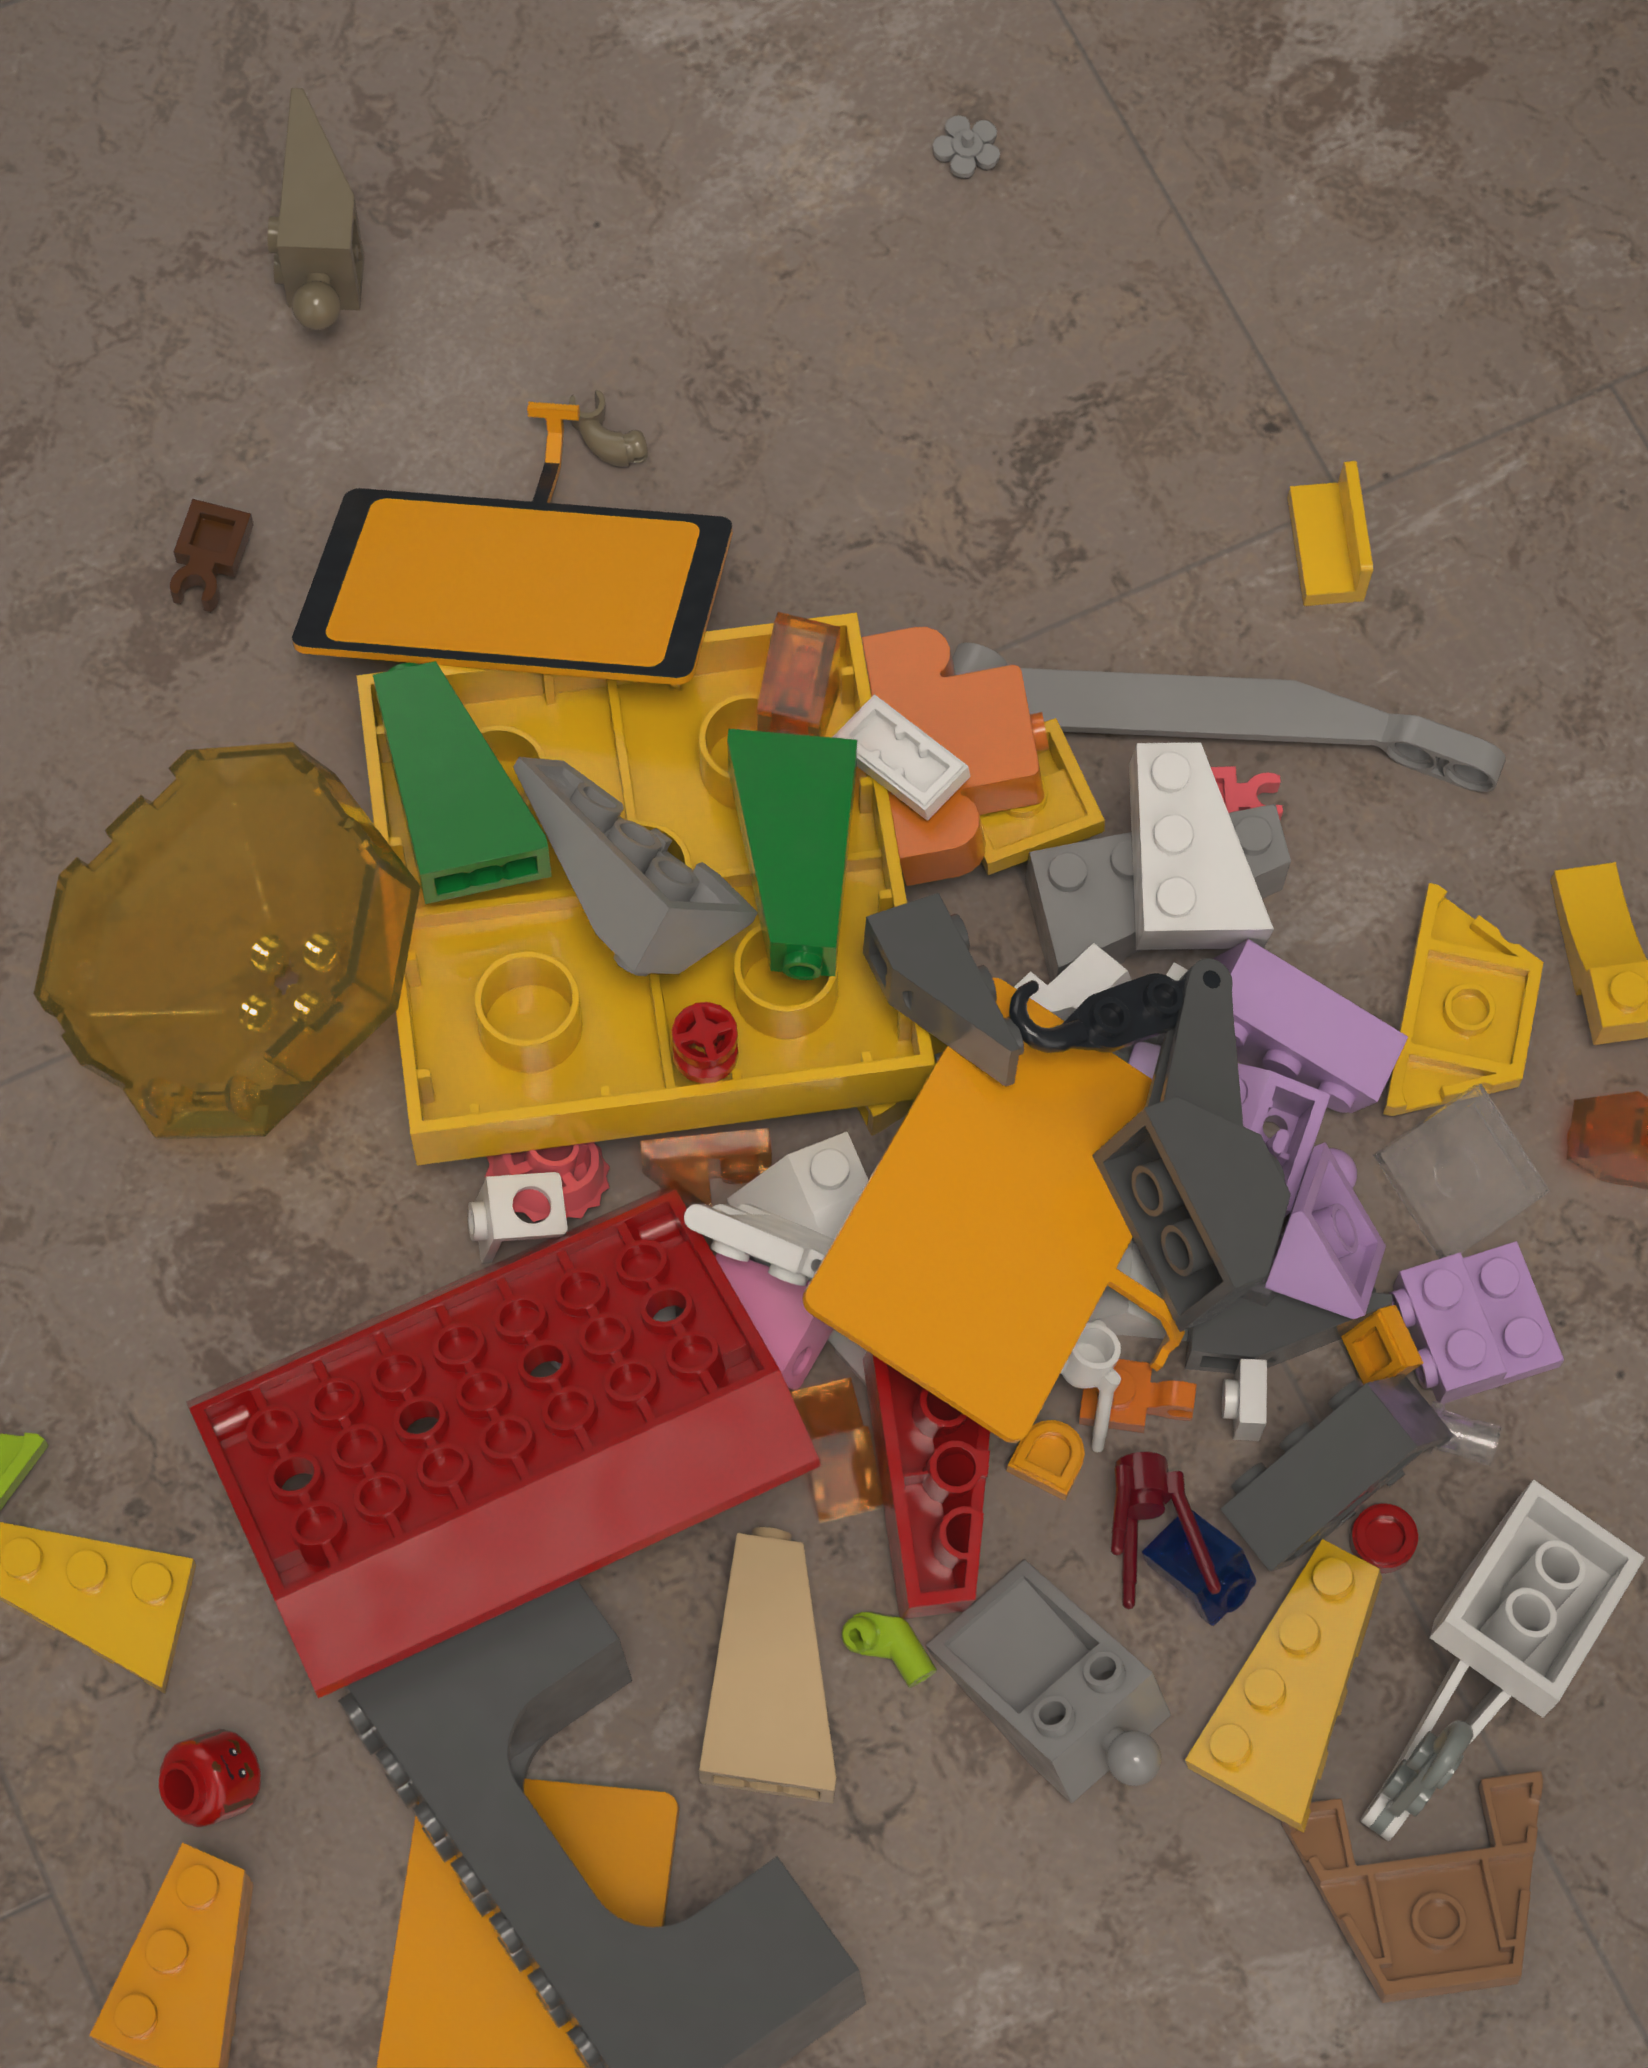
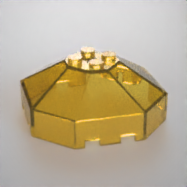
M293 742L186 750L169 767V770L176 779L153 802L140 795L104 830L108 837L113 840L89 864L76 857L58 876L33 994L44 1011L56 1017L65 1032L61 1037L79 1064L121 1088L152 1135L157 1139L265 1137L398 1009L421 886L338 776ZM291 966V971L299 975L297 984L288 985L285 995H282V990L274 986L277 977L285 976L288 967Z

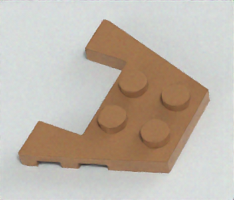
M1541 1771L1481 1779L1478 1790L1491 1848L1357 1866L1354 1861L1342 1798L1311 1802V1812L1304 1833L1281 1821L1284 1831L1382 2003L1519 1983L1522 1975L1531 1894L1530 1883L1533 1856L1536 1850L1539 1803L1543 1787Z

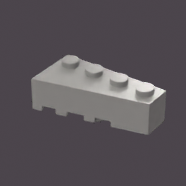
M1276 804L1230 812L1231 821L1262 899L1281 891L1291 859ZM1132 832L1029 852L1025 883L1050 982L1093 943L1119 964L1124 963L1126 957L1142 951L1136 950Z

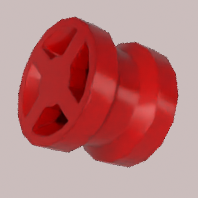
M701 1002L684 1008L677 1015L672 1026L674 1063L679 1072L690 1081L702 1084L714 1083L726 1078L735 1068L738 1060L737 1023L732 1014L721 1005ZM698 1046L704 1048L705 1054L704 1052L698 1051L695 1047Z

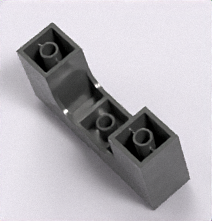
M577 1579L345 1686L348 1694L338 1700L349 1718L350 1721L348 1722L370 1755L382 1748L375 1756L385 1770L386 1778L404 1805L409 1808L419 1802L412 1810L422 1824L423 1832L441 1859L446 1862L454 1856L457 1857L450 1865L461 1881L459 1883L482 1917L492 1910L494 1911L495 1915L488 1920L499 1936L497 1937L498 1941L518 1971L522 1972L530 1965L532 1966L534 1971L527 1977L536 1990L537 1998L555 2025L560 2028L570 2021L574 2028L566 2034L576 2048L574 2051L585 2068H778L866 2005L859 1968L778 1857L769 1861L684 1921L663 1927L639 1926L618 1918L602 1905L524 1794V1782L531 1761L540 1747L553 1735L632 1681L619 1637Z

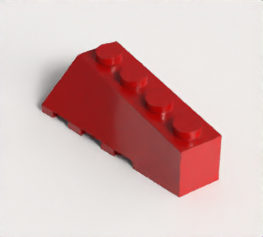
M867 1351L863 1357V1366L899 1617L908 1619L964 1612L976 1600L984 1519L983 1503L990 1458V1431Z

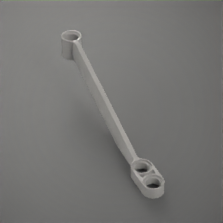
M975 643L959 644L952 657L956 675L1008 666L1005 659L997 652ZM1021 668L1029 713L1042 712L1044 722L1056 718L1063 732L1375 745L1385 751L1392 760L1407 768L1475 792H1489L1496 788L1506 762L1504 753L1498 747L1478 737L1423 717L1389 714L1295 680Z

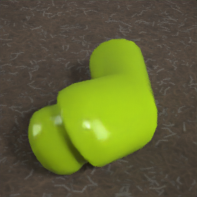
M860 1612L853 1615L843 1625L841 1638L849 1651L865 1656L891 1659L909 1688L922 1683L937 1672L929 1655L905 1619L875 1612Z

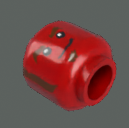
M224 1729L210 1731L176 1743L165 1754L160 1767L159 1792L162 1801L184 1824L194 1827L213 1825L244 1813L256 1801L261 1786V1770L257 1756L251 1746L237 1733Z

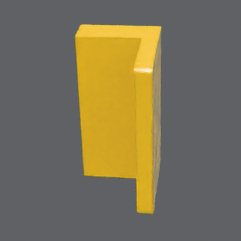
M1357 461L1343 462L1339 481L1336 483L1290 486L1287 499L1303 606L1362 602L1367 593L1373 572L1372 555Z

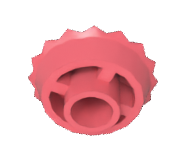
M595 1142L486 1156L490 1165L485 1177L547 1172L559 1173L562 1180L566 1219L568 1217L582 1219L588 1208L600 1206L601 1194L610 1188L606 1176L610 1167L602 1157V1149ZM523 1190L516 1194L513 1199L514 1212L525 1213L533 1222L546 1219L549 1216V1201L543 1193L537 1190Z

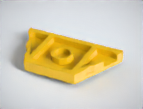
M1433 883L1428 884L1423 902L1399 1031L1408 1036V1039L1390 1075L1383 1114L1388 1116H1396L1517 1088L1523 1079L1544 962L1520 944H1513L1505 940L1500 930L1482 916L1478 915L1474 919L1446 898L1448 891Z

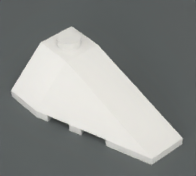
M846 1131L787 1154L728 1197L727 1203L733 1207L751 1204L835 1239L869 1179ZM750 1255L753 1261L770 1267L771 1263ZM833 1330L828 1341L834 1346L835 1353L866 1386L863 1357L867 1350L838 1331Z

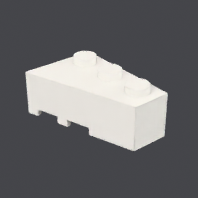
M1201 742L1137 743L1129 763L1136 950L1231 949L1247 939L1264 948L1274 928Z

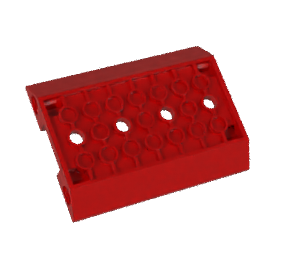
M662 1188L570 1229L563 1237L550 1238L186 1402L318 1699L821 1467L819 1457L780 1368L703 1235L689 1229L685 1224L684 1214L687 1207L676 1189ZM669 1306H677L684 1309L680 1316L670 1321H657L653 1319L658 1311ZM556 1361L562 1364L552 1375L546 1377L530 1375L538 1365L544 1362ZM424 1417L438 1419L435 1426L424 1433L412 1434L407 1432L409 1426L418 1419ZM307 1473L313 1475L311 1481L301 1489L294 1491L282 1489L284 1483L297 1474Z

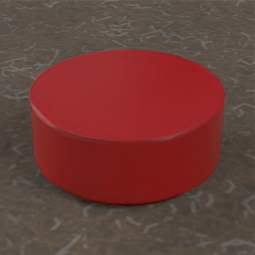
M1386 1503L1376 1504L1366 1508L1359 1514L1351 1528L1349 1544L1354 1556L1379 1568L1382 1574L1392 1573L1403 1568L1410 1561L1418 1545V1530L1412 1517L1402 1508Z

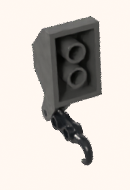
M1205 958L1197 961L1179 981L1164 974H1148L1089 996L1063 1024L1052 1028L1040 1027L1029 1017L1027 1012L1028 999L1039 989V984L1031 980L1018 987L1011 997L1009 1015L1012 1022L1019 1028L1023 1041L1033 1049L1045 1053L1064 1052L1070 1049L1095 1050L1109 1053L1165 1033L1145 1108L1092 1156L1179 1331H1184L1214 1318L1268 1276L1291 1196L1285 1183L1282 1166L1278 1159L1269 1152L1261 1134L1243 1127L1233 1016V981L1229 970L1221 962Z

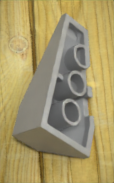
M518 757L513 767L596 935L615 953L614 960L620 967L638 976H647L649 973L680 974L752 924L758 912L721 875L703 862L696 864L694 870L685 865L667 851L672 839L657 828L649 831L635 822L621 818L620 814L624 809L623 804L568 763L561 760Z

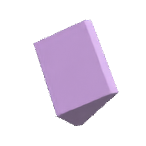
M1326 1142L1313 1148L1265 1288L1354 1320L1366 1314L1386 1245Z

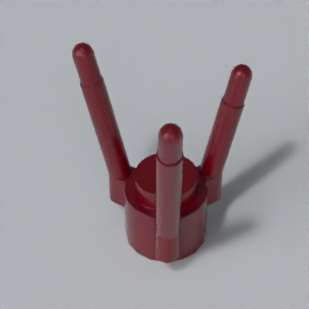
M1136 1452L1120 1457L1116 1461L1114 1468L1116 1494L1111 1531V1552L1116 1556L1123 1553L1122 1604L1124 1608L1132 1609L1136 1601L1138 1520H1149L1163 1515L1165 1505L1170 1499H1172L1209 1592L1212 1594L1219 1593L1221 1584L1185 1494L1184 1473L1181 1471L1168 1472L1167 1459L1158 1453Z

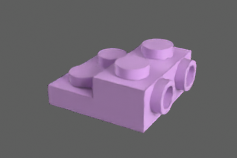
M1517 1241L1465 1258L1462 1257L1460 1252L1402 1270L1393 1284L1394 1291L1389 1293L1393 1294L1392 1305L1397 1306L1423 1360V1364L1415 1369L1419 1383L1424 1389L1432 1388L1438 1406L1558 1368L1564 1361Z

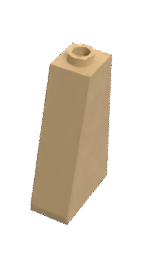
M756 1527L752 1529V1535L737 1533L699 1768L700 1783L833 1803L836 1772L803 1542L791 1541L792 1535L790 1533L775 1528Z

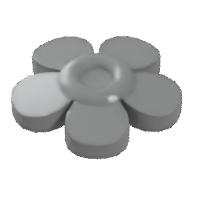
M961 115L953 116L945 124L947 136H939L933 142L935 158L943 162L951 161V172L957 177H971L975 172V164L982 169H992L1000 159L999 148L993 145L997 137V129L987 120L976 122L972 130H970V123L966 117Z

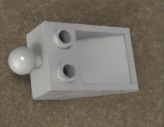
M1025 1559L926 1644L929 1653L1024 1759L1071 1803L1078 1799L1109 1770L1119 1782L1129 1786L1146 1784L1158 1773L1161 1766V1751L1156 1741L1149 1734L1169 1718L1171 1713L1154 1674Z

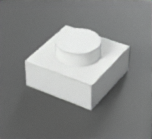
M1240 1359L1234 1380L1224 1379L1222 1418L1233 1419V1440L1259 1441L1266 1426L1267 1360Z

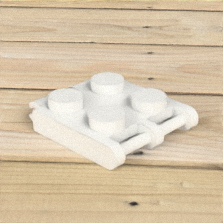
M693 1204L687 1208L684 1214V1221L689 1229L713 1239L711 1245L713 1251L745 1262L749 1260L750 1255L771 1263L768 1270L770 1275L800 1286H806L807 1280L812 1279L834 1241L833 1238L751 1204H742L737 1207L728 1204H718L713 1207L705 1204Z

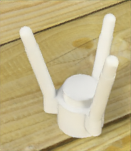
M1095 1320L1093 1323L1088 1322L1060 1373L1074 1387L1082 1389L1097 1387L1099 1389L1091 1444L1092 1450L1097 1453L1104 1449L1114 1392L1121 1382L1120 1375L1113 1369L1121 1354L1120 1342L1116 1334L1106 1327V1324L1101 1320Z

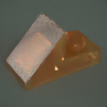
M769 1128L640 1140L643 1174L660 1188L676 1189L687 1208L693 1204H705L712 1207L709 1179L721 1178L722 1182L727 1184H745L772 1166Z
M851 1377L790 1392L821 1464V1467L806 1473L819 1523L883 1508L869 1427L863 1424Z

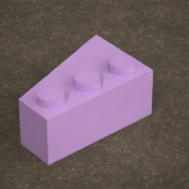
M1249 939L1213 958L1225 965L1232 976L1233 1016L1238 1062L1273 1071L1331 1094L1327 1108L1337 1112L1353 1113L1378 1102L1408 1036Z

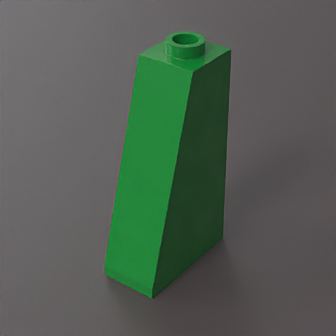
M434 661L420 665L417 663H402L390 668L387 672L373 674L378 707L425 904L552 877L546 835L437 662Z
M729 729L727 739L728 773L770 971L783 972L788 977L798 980H812L820 976H835L857 770V740Z

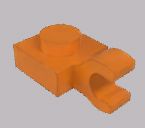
M1118 1359L1113 1369L1120 1375L1121 1382L1114 1392L1108 1428L1144 1433L1146 1414L1174 1420L1192 1421L1197 1384L1173 1380L1157 1383L1150 1382L1152 1368L1149 1366L1150 1363ZM1097 1387L1083 1389L1079 1425L1094 1426L1099 1389Z

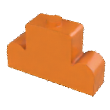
M912 627L864 636L862 641L871 695L875 694L968 765L971 776L928 821L888 791L906 886L959 877L970 873L980 865L985 855L986 842L980 815L1041 803L1044 799L1045 794L1037 751L1049 749L1043 713H1029L1021 668L1017 665L956 675L948 642L937 630L928 627Z

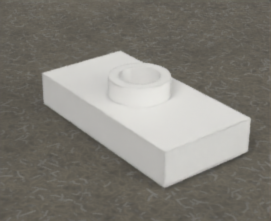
M875 694L832 737L857 740V767L927 821L971 777L968 765Z

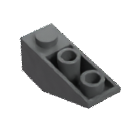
M939 893L866 916L863 954L888 1003L1005 1087L1015 1084L1019 1055L1024 1053L1022 1035L1010 1017H1003L996 1003V988L989 970L984 965L977 966L969 952V936L961 917L958 914L950 915Z
M1259 1282L1214 1318L1188 1329L1185 1369L1235 1374L1240 1359L1267 1360V1368H1270L1342 1339V1335L1375 1311L1391 1306L1393 1294L1376 1293V1288L1373 1287L1365 1316L1353 1320L1265 1288L1266 1282Z

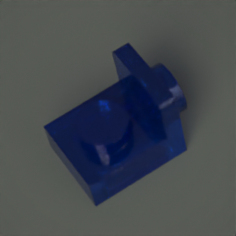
M1193 1511L1221 1584L1219 1593L1212 1594L1209 1592L1178 1516L1142 1551V1554L1148 1566L1193 1600L1201 1618L1209 1625L1214 1626L1227 1613L1235 1611L1245 1602L1257 1580L1243 1549Z

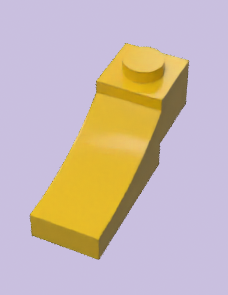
M1616 862L1554 870L1550 879L1575 994L1583 996L1593 1045L1648 1038V960L1642 950L1629 914Z

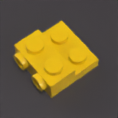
M1056 718L1044 722L1049 749L1037 751L1045 794L1043 801L1035 805L980 815L986 842L982 864L987 875L1028 861L1029 852L1076 843L1105 832V819Z

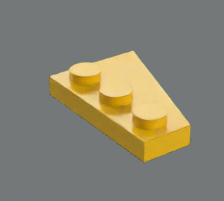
M0 1522V1600L54 1631L57 1630L89 1648L92 1653L113 1665L115 1663L140 1677L145 1683L165 1694L196 1569L194 1559Z

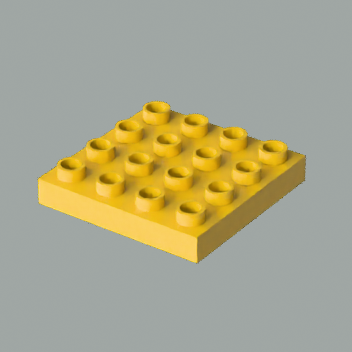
M857 612L706 631L694 676L689 682L682 685L438 665L545 835L546 833L513 768L518 757L565 761L623 804L624 809L620 814L621 818L635 822L649 831L657 828L672 839L667 850L669 853L692 870H694L696 864L701 862L721 875L757 912L728 773L727 739L729 729L833 737L871 698ZM378 673L357 675L408 1119L416 1165L916 1099L935 1066L930 1033L888 1003L863 954L866 916L907 903L888 790L859 767L856 770L835 976H820L812 980H798L788 977L783 972L770 971L758 913L752 924L680 974L649 973L647 976H638L620 967L614 960L615 953L596 935L547 835L552 877L425 904L378 707L373 674ZM710 1002L721 1005L732 1014L737 1023L738 1060L736 1066L726 1078L714 1083L702 1084L690 1081L679 1072L674 1063L672 1026L677 1015L684 1008L694 1003ZM698 1046L695 1047L698 1051L704 1052L705 1054L704 1048Z

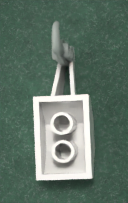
M1533 1479L1514 1502L1463 1573L1437 1614L1430 1638L1455 1655L1456 1658L1394 1769L1367 1807L1360 1822L1385 1840L1390 1841L1410 1814L1416 1817L1429 1801L1436 1788L1441 1790L1462 1762L1464 1758L1462 1754L1511 1696L1544 1718L1560 1701L1645 1557ZM1469 1666L1495 1684L1465 1721L1457 1720L1452 1722L1438 1736L1431 1733Z

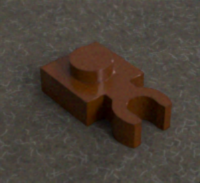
M192 499L173 551L176 563L186 565L178 569L171 578L170 591L174 603H182L184 593L188 588L201 586L205 588L201 598L204 611L212 612L215 609L220 598L216 580L217 574L235 578L254 525L251 513Z

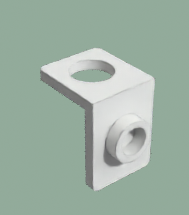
M547 1172L486 1177L475 1202H469L468 1204L469 1234L472 1241H478L482 1264L492 1263L502 1241L563 1237L566 1234L568 1227L562 1180L559 1173ZM526 1189H533L543 1193L550 1204L549 1216L544 1221L535 1224L522 1221L513 1209V1199L516 1194Z

